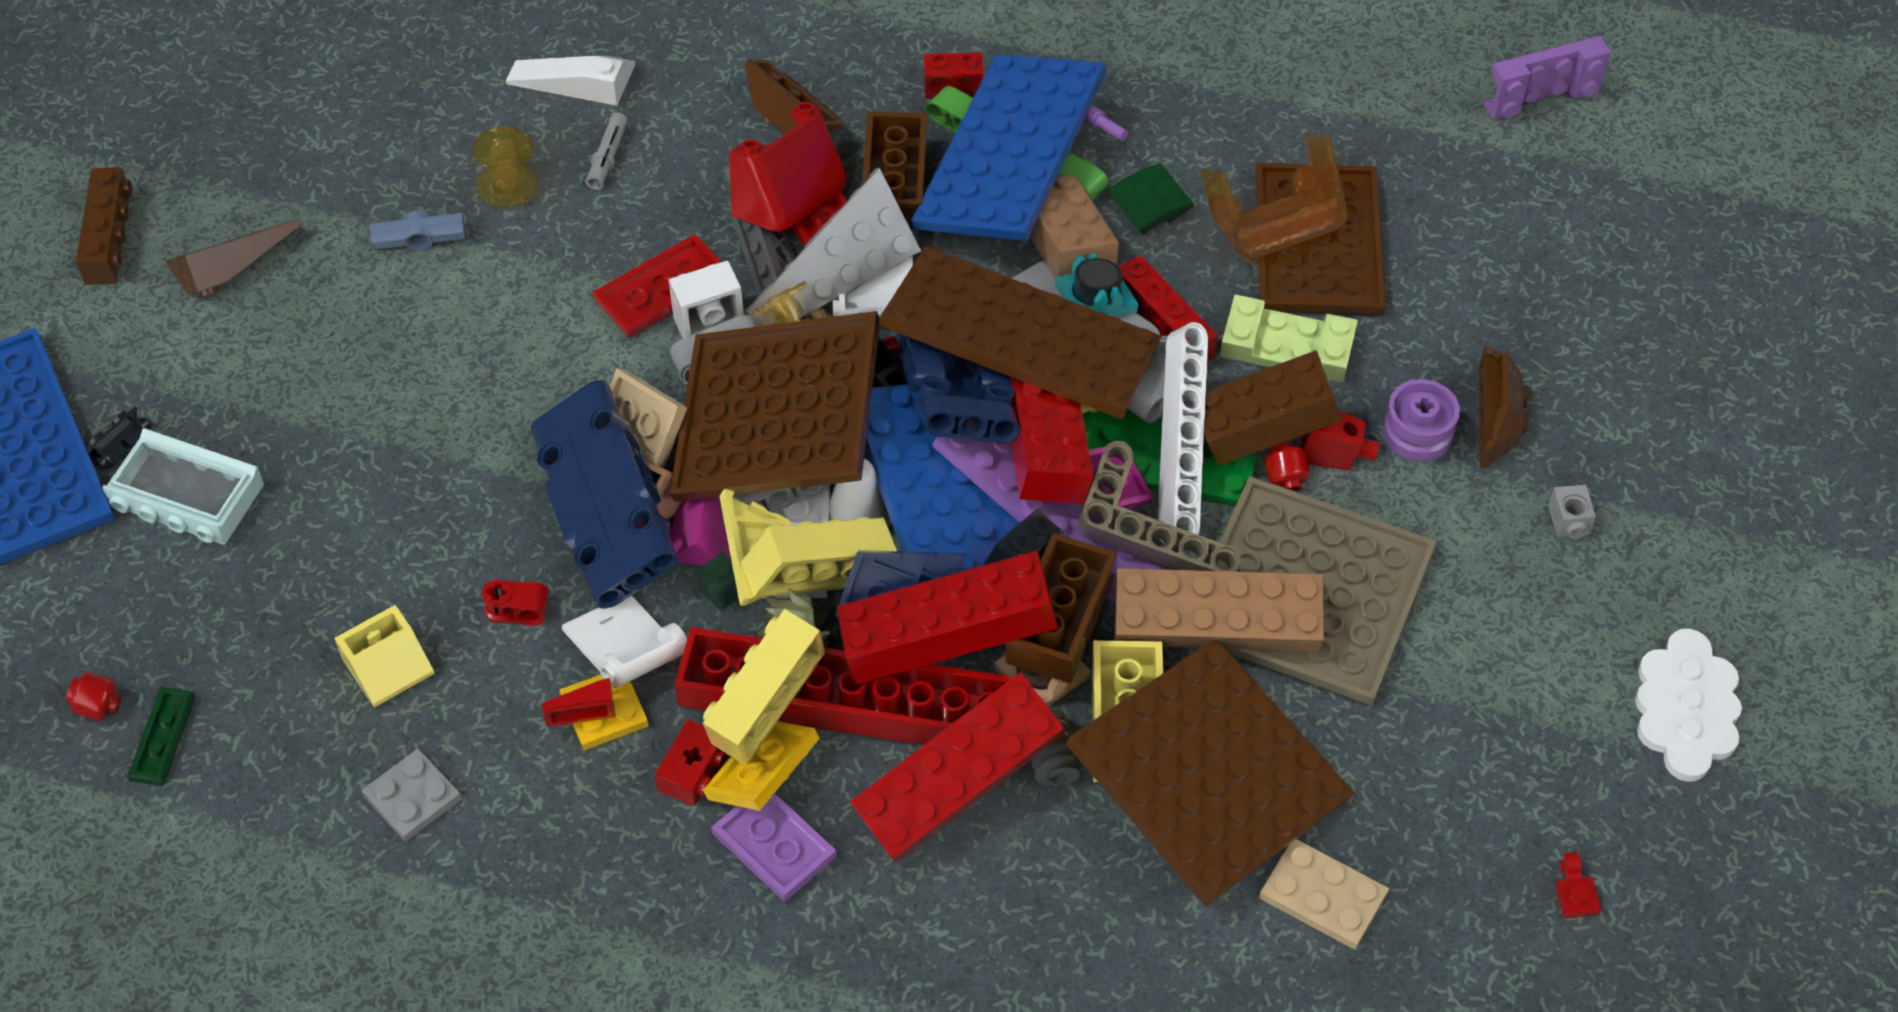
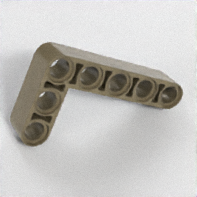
M1114 441L1106 446L1098 463L1078 521L1079 530L1085 537L1174 570L1237 571L1241 559L1239 553L1234 548L1118 506L1117 504L1133 461V451L1128 444L1121 441ZM1109 457L1119 458L1123 465L1111 463ZM1099 486L1109 487L1113 494L1102 493L1099 490ZM1088 515L1099 516L1103 523L1095 524L1091 522ZM1120 527H1130L1135 535L1129 536L1124 534ZM1152 538L1162 539L1166 547L1156 546L1152 542ZM1183 550H1193L1198 558L1192 559L1187 557ZM1215 561L1225 562L1229 570L1218 568Z

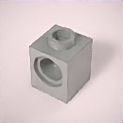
M1586 484L1554 487L1548 507L1557 538L1570 537L1577 539L1590 535L1596 516Z

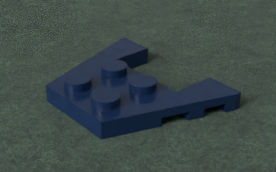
M859 550L839 606L918 584L921 574L937 579L958 573L962 568L966 555L962 553ZM836 611L835 616L839 619L838 611Z

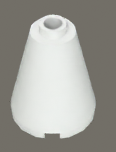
M864 459L862 481L835 484L829 501V521L833 519L849 521L860 517H869L870 519L884 518L889 527L891 519L877 485L875 470L872 464Z

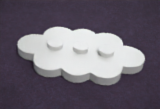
M1693 629L1675 631L1669 637L1665 649L1652 650L1641 660L1638 673L1643 684L1638 689L1635 702L1643 715L1639 721L1637 732L1639 739L1645 746L1651 750L1664 753L1665 767L1670 774L1679 780L1693 782L1702 779L1708 773L1712 760H1723L1731 756L1738 745L1740 737L1738 729L1734 724L1741 714L1742 706L1734 692L1738 685L1739 676L1736 668L1729 661L1712 656L1711 643L1705 635Z

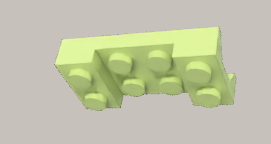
M1234 295L1222 340L1220 357L1272 367L1317 350L1328 380L1344 383L1358 320L1331 314L1326 315L1325 321L1264 309V300Z

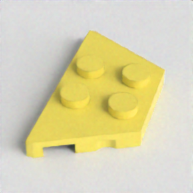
M724 489L719 497L739 602L741 606H745L766 596L753 597L741 561L748 554L750 548L763 535L767 527L778 523L784 526L791 525V522L777 513L769 512L765 507L753 501L749 506L733 498V491Z

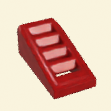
M610 678L596 681L543 702L542 710L546 727L616 717Z

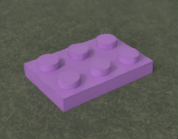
M775 793L760 811L736 806L711 827L712 834L784 902L837 857L836 849Z

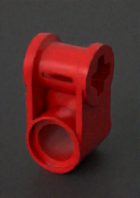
M497 579L489 581L484 585L482 589V599L486 603L484 612L487 619L491 622L514 623L527 626H538L544 622L549 597V589L544 584L534 581L516 582ZM498 588L501 589L502 595H500V596H499ZM495 607H498L499 614H496Z

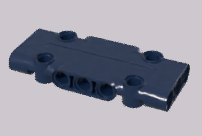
M898 333L899 352L909 391L916 392L918 396L915 410L923 416L926 429L931 435L992 443H1009L1017 438L1020 427L1012 407L1015 391L1011 388L1010 376Z
M595 380L586 384L537 418L531 425V432L538 448L537 463L547 472L549 480L545 482V487L567 545L574 552L575 565L584 572L595 605L601 609L612 608L671 570L678 562V556L669 536L670 523L659 514L656 506L661 503L659 492L641 447L631 433L630 423L619 413L618 405L608 382Z

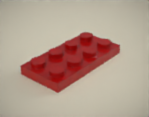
M694 234L593 291V297L620 330L630 338L673 313L668 279L706 268L712 264L721 263V261Z

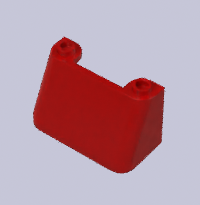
M801 102L795 106L790 112V118L799 125L770 145L766 146L757 140H745L742 144L729 151L731 213L733 217L772 231L787 230L845 188V169L822 113L812 103Z

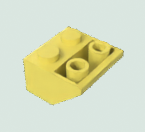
M396 605L334 638L343 662L374 708L435 674L412 628Z

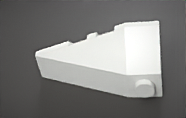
M611 56L516 60L506 79V84L617 106L634 69L635 61Z

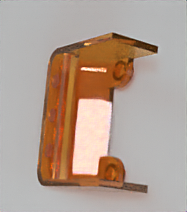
M1313 133L1304 134L1310 164L1300 167L1294 173L1292 178L1294 195L1242 212L1238 198L1231 195L1226 173L1208 168L1201 170L1211 215L1237 255L1246 259H1256L1336 231L1344 226L1347 221L1348 211L1331 137Z

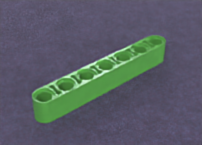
M946 86L926 105V113L931 120L956 133L973 98L954 87ZM1071 152L1068 153L1057 177L1075 175L1092 202L1109 184L1108 178L1102 170Z

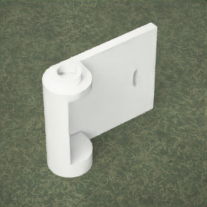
M913 256L852 290L839 294V300H833V317L877 311L880 317L913 266Z
M633 596L612 608H597L562 625V630L600 671L601 677L603 679L610 678L611 685L617 688L683 656L687 642L683 630L677 624L671 623L661 628Z

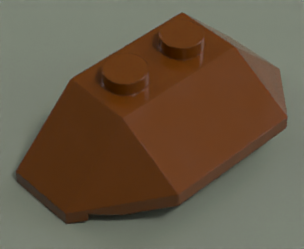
M747 60L745 68L753 107L762 114L764 120L777 126L781 130L782 135L799 125L791 120L790 112L801 102L812 103L815 107L819 108L829 132L842 129L844 123L837 114L797 81L775 68L774 64L770 61Z
M1490 347L1483 348L1479 363L1480 468H1487L1516 447L1521 433H1527L1529 422L1528 414H1523V408H1526L1528 401V389L1523 388V375L1509 354Z

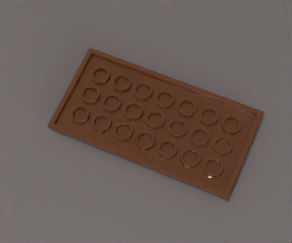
M926 245L884 309L879 321V326L1119 419H1123L1162 338L1161 335L1153 333L1146 328L1132 325L1117 317L1098 312L1088 306L1077 304L1057 294H1051L1028 283L1017 281L999 272L988 270L968 260H962Z

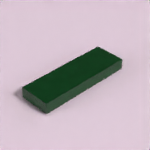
M160 687L127 775L130 782L164 786L196 698L194 691Z

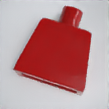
M1339 411L1343 421L1302 435L1300 448L1304 450L1309 465L1348 471L1357 457L1374 461L1378 453L1379 442L1364 439L1365 422L1363 420Z

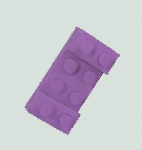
M1601 36L1494 63L1492 69L1497 85L1495 98L1485 100L1483 104L1492 119L1497 120L1504 117L1511 118L1519 114L1522 104L1525 102L1532 103L1537 99L1552 95L1558 96L1567 91L1572 99L1584 96L1591 97L1600 92L1611 51Z

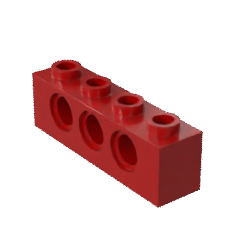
M1141 255L1119 267L1124 283L1138 303V310L1136 312L1138 315L1152 323L1158 329L1161 336L1167 337L1171 332L1191 322L1201 324L1208 335L1207 362L1215 358L1218 335Z

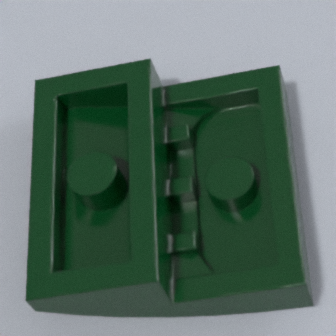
M1161 163L1144 168L1108 189L1111 197L1142 235L1165 219L1169 223L1174 221L1194 206L1191 199Z

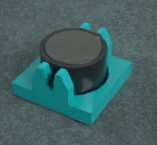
M1091 253L1088 260H1085L1082 255L1078 256L1072 265L1071 274L1055 278V287L1064 299L1088 306L1093 310L1113 317L1136 313L1138 310L1137 301L1122 279L1121 269L1107 259L1098 258L1095 253Z

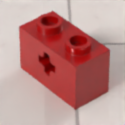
M687 719L655 773L657 791L694 807L700 796H706L703 789L713 779L712 776L717 768L721 769L728 758L727 753L711 744L704 725Z

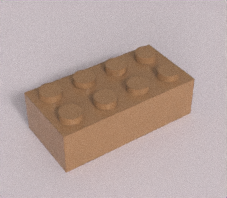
M1075 175L1060 176L1056 179L1029 236L1052 275L1056 278L1071 274L1072 265L1076 258L1082 255L1085 260H1088L1091 253H1095L1098 258L1107 259L1117 265L1119 242L1077 177Z

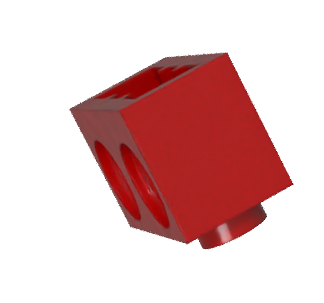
M982 52L924 54L925 99H933L946 86L954 87L974 98L984 78Z

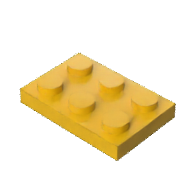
M777 721L746 766L730 757L703 789L707 799L760 811L820 739L815 728Z

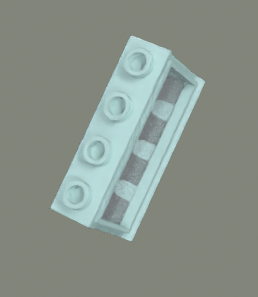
M143 428L141 436L108 485H104L102 488L109 501V505L120 513L128 511L138 515L146 522L154 523L157 521L167 525L175 532L183 533L185 531L194 534L206 543L214 541L225 545L264 486L257 466Z

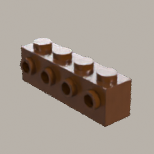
M122 167L91 168L76 257V264L85 285L116 284L118 270L122 264V244L125 243V225L129 219V199L133 193L132 182L130 179H126Z

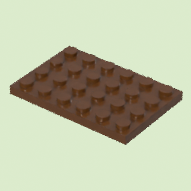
M1256 162L1259 300L1265 301L1264 309L1279 312L1384 315L1386 305L1377 166Z

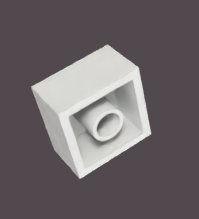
M728 260L668 279L673 318L683 339L744 315L741 286Z

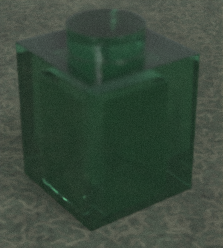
M723 551L696 570L700 592L720 612L739 599L732 560Z

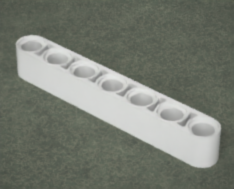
M1191 322L1171 332L1166 341L1158 520L1175 527L1178 525L1179 528L1198 535L1200 529L1208 335L1201 324Z

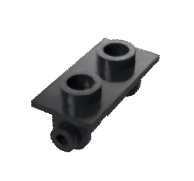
M136 406L128 413L122 411L114 418L111 423L112 427L105 434L99 432L89 441L87 445L89 447L88 455L90 459L94 456L97 457L95 462L100 468H111L128 452L120 444L122 441H125L133 448L139 440L143 428H151L148 420L143 417L140 420L136 418L138 411Z

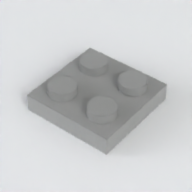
M416 749L361 790L363 797L405 842L462 800L459 791L419 749Z

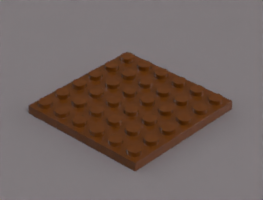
M877 311L696 334L684 402L687 410L680 426L670 488V496L673 500L682 501L718 497L724 489L733 491L734 495L862 481L880 327V317Z
M1214 640L1071 735L1065 743L1205 907L1209 906L1354 795L1351 788L1221 643Z

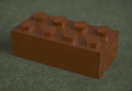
M867 111L862 185L876 168H880L909 228H914L911 220L918 206L922 205L925 191L927 113Z
M1317 350L1206 391L1204 432L1218 466L1343 421Z
M1053 533L1041 559V564L1046 576L1058 629L1006 643V663L1071 684L1115 579L1117 552Z

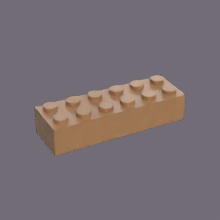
M1117 568L1114 588V641H1162V647L1201 648L1214 640L1219 641L1225 649L1318 652L1324 641L1323 574Z

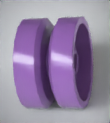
M1411 380L1398 386L1390 396L1384 421L1383 435L1386 444L1397 455L1412 461H1431L1444 455L1452 445L1459 420L1460 406L1456 396L1447 387L1431 380Z

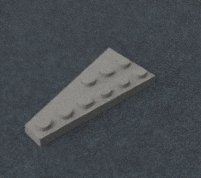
M876 168L869 175L867 181L860 188H857L845 205L838 212L834 213L803 247L804 249L794 260L790 261L779 277L772 284L768 285L745 312L755 319L758 326L794 322L807 315L809 311H814L816 308L839 297V294L852 290L921 251L880 168Z

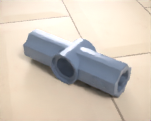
M412 211L407 213L403 220L369 224L373 250L406 246L412 251H423L429 249L432 243L466 238L463 213L430 216L424 211Z

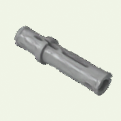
M613 113L611 115L598 151L592 155L590 161L592 166L585 179V184L593 190H601L603 188L608 172L614 168V157L629 123L628 118L621 113Z

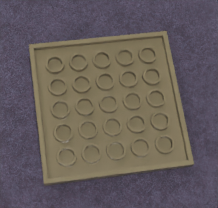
M1249 476L1219 543L1228 545L1239 553L1241 560L1236 572L1323 574L1324 641L1318 652L1226 650L1233 656L1373 706L1437 541ZM1215 561L1218 568L1229 570L1225 562Z

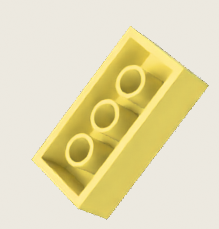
M860 517L849 521L833 519L824 523L805 521L798 525L786 526L778 523L765 529L763 535L750 548L748 554L741 561V565L753 597L789 594V588L795 593L845 589L859 550H897L884 518L870 519L869 517Z
M786 609L783 610L779 617L774 616L769 621L764 631L765 637L759 645L754 644L749 649L744 658L745 665L738 674L735 672L728 678L724 686L725 693L718 702L713 701L708 706L703 716V725L711 744L745 766L825 654L820 630Z
M1093 640L1091 660L1092 721L1163 674L1162 641Z

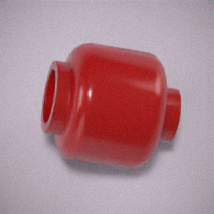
M1282 443L1270 448V453L1264 459L1269 483L1294 492L1301 490L1302 484L1310 477V470L1304 450L1300 447H1295L1294 443Z
M86 672L80 677L75 676L67 692L66 703L70 704L73 714L100 722L109 713L115 714L117 712L122 694L117 693V683L114 679L93 672Z

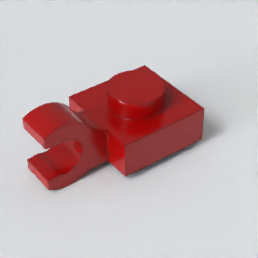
M1578 852L1564 853V861L1559 862L1564 880L1557 881L1555 885L1563 919L1599 915L1601 906L1593 877L1582 878L1581 860Z

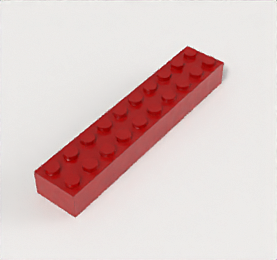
M690 627L675 682L678 706L706 711L713 701L718 702L725 693L724 686L728 678L736 672L738 674L745 665L744 658L749 649L754 644L759 645L763 638ZM824 648V656L778 719V722L925 745L1013 677L928 664L856 684L846 661L845 651Z

